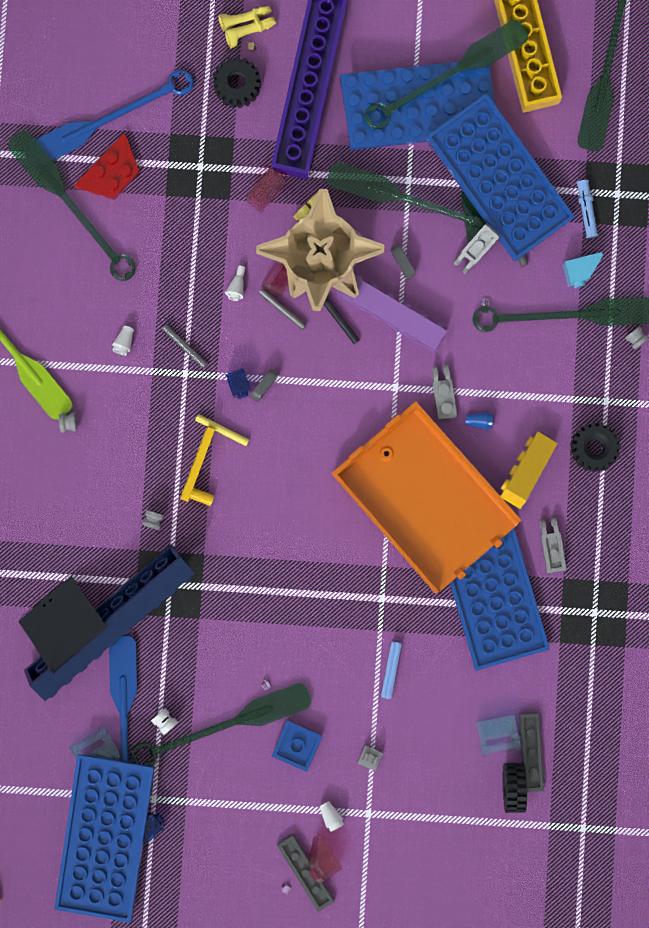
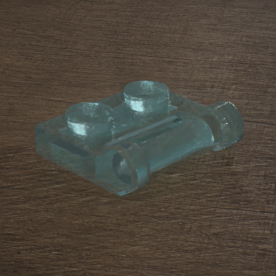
M515 715L476 722L483 756L510 749L521 750ZM513 736V741L488 746L486 740Z
M104 726L99 728L98 732L78 744L74 743L69 746L77 759V755L82 754L81 750L103 738L105 743L86 755L113 760L121 756Z

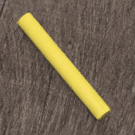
M200 414L196 417L195 421L215 429V431L244 446L248 445L249 439Z

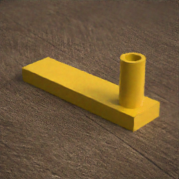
M206 427L180 499L188 502L190 498L208 506L212 504L214 495L193 487L215 429Z

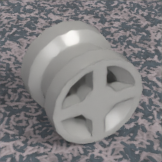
M639 326L625 339L632 343V348L635 350L649 337L643 334L642 328Z
M70 413V415L59 414L61 433L67 430L77 431L76 413Z
M146 510V518L142 521L141 525L160 530V522L164 519V515Z

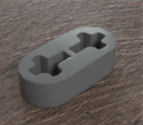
M398 244L390 248L404 277L408 280L416 276L401 246Z
M271 369L253 390L250 397L254 401L259 402L280 374Z

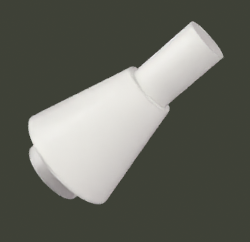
M238 266L236 276L225 292L230 300L239 301V299H243V276L246 269L244 266Z

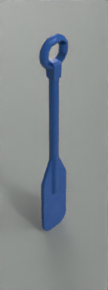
M175 70L170 74L168 84L95 121L70 122L29 142L24 148L25 155L33 167H42L83 146L97 128L171 92L176 95L188 94L194 85L193 77L186 70ZM180 74H185L187 82L190 83L189 87L182 88L181 91L175 90L176 87L171 82L173 77L177 78Z
M121 636L115 645L109 647L110 694L120 714L121 761L129 762L128 713L137 694V649L134 638L131 636Z

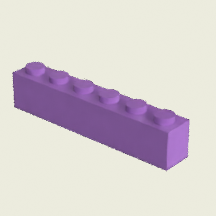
M355 273L359 295L356 298L337 290L339 297L433 353L447 332L444 329L445 326L440 322L435 321L433 323L428 320L429 317L423 312L419 311L417 313L412 310V306L408 303L396 301L394 295L389 292H381L379 287L372 282L369 284L364 282L363 277Z

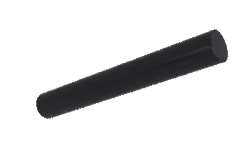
M326 298L324 302L325 308L355 345L360 339L330 300Z

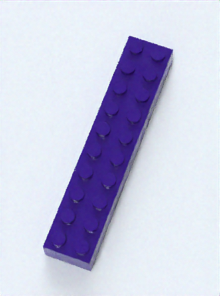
M308 0L271 163V172L309 179L348 0Z

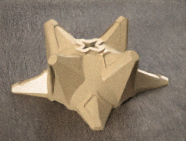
M319 189L308 215L301 218L298 223L288 230L285 236L257 245L256 254L285 265L290 295L296 298L307 292L313 311H320L331 287L356 298L359 295L354 273L356 263L385 252L384 244L362 237L356 229L335 214L327 189Z

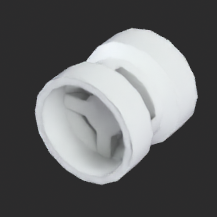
M166 708L151 720L154 725L160 728V732L163 735L178 723L175 718H171Z

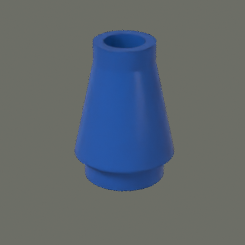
M487 411L466 414V426L488 430V428L493 429L494 413Z

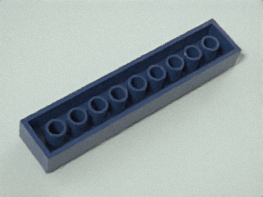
M172 544L95 609L108 627L54 674L47 668L41 656L24 670L29 686L44 701L54 697L60 688L68 685L74 676L79 672H83L88 664L98 659L108 647L115 645L122 635L129 633L136 623L144 620L150 611L158 608L164 599L173 595L178 587L183 583H187L192 578V575L195 573L185 558Z

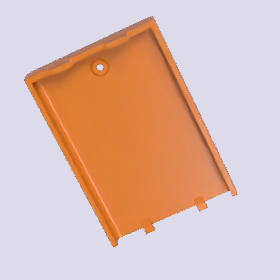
M416 401L400 415L394 417L385 425L383 430L363 447L360 446L348 457L349 459L331 473L435 594L442 591L455 578L463 579L466 576L464 571L491 547H500L503 544L501 539L521 522L518 515ZM388 451L389 456H384V452Z

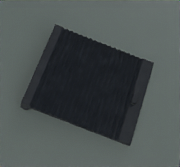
M72 576L18 621L45 661L47 668L53 674L108 627Z

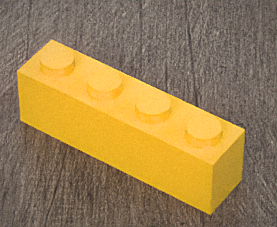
M537 432L534 437L530 436L525 444L527 447L526 451L522 450L517 458L519 464H514L509 472V475H511L510 480L506 479L501 487L504 491L500 497L521 509L558 443L540 432Z

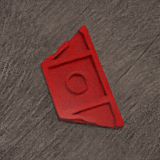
M124 133L74 185L77 190L88 191L91 194L102 195L115 200L140 173Z

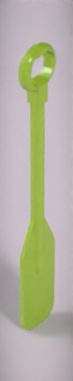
M0 329V341L14 357L20 380L52 419L59 420V414H68L73 407L71 399L43 365L21 354Z

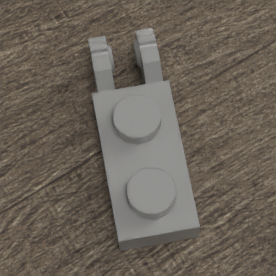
M486 223L461 251L462 254L453 264L457 266L467 257L470 262L462 271L466 274L480 261L501 235Z
M444 365L443 368L445 380L438 381V369L436 366L432 367L434 381L432 384L438 420L457 418L452 379H450L448 365Z
M556 517L551 518L553 530L551 534H547L544 519L539 520L546 573L567 570L561 533L558 530Z

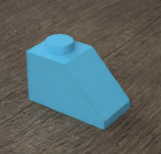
M602 252L564 262L563 269L568 287L573 285L574 288L585 286V282L590 279L603 256Z

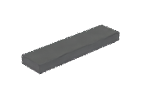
M519 713L522 763L525 764L527 792L544 791L539 713Z
M294 834L277 844L279 850L317 911L319 912L335 902Z

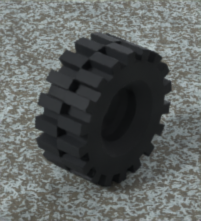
M236 56V60H232V57H230L227 62L223 60L221 66L216 67V73L213 74V86L218 99L222 100L223 104H230L232 108H234V105L242 108V105L248 106L250 101L254 102L256 100V95L258 96L260 93L261 82L259 71L252 62L249 63L246 58L240 60V57ZM239 75L244 79V85L239 89L231 87L229 83L231 77Z
M591 423L580 428L574 434L570 444L572 446L570 452L573 454V460L578 463L577 465L591 472L602 471L613 465L620 455L619 450H621V445H619L620 439L615 435L617 434L615 430L612 431L610 426H604L603 423ZM592 440H597L602 444V451L598 455H593L588 451V444Z
M504 763L502 790L505 813H525L527 810V775L525 764Z

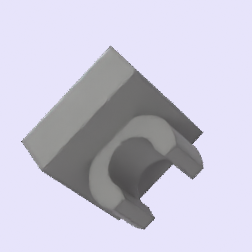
M365 745L357 763L376 771L383 752Z

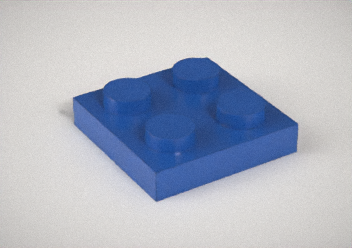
M287 720L271 757L307 772L323 735Z

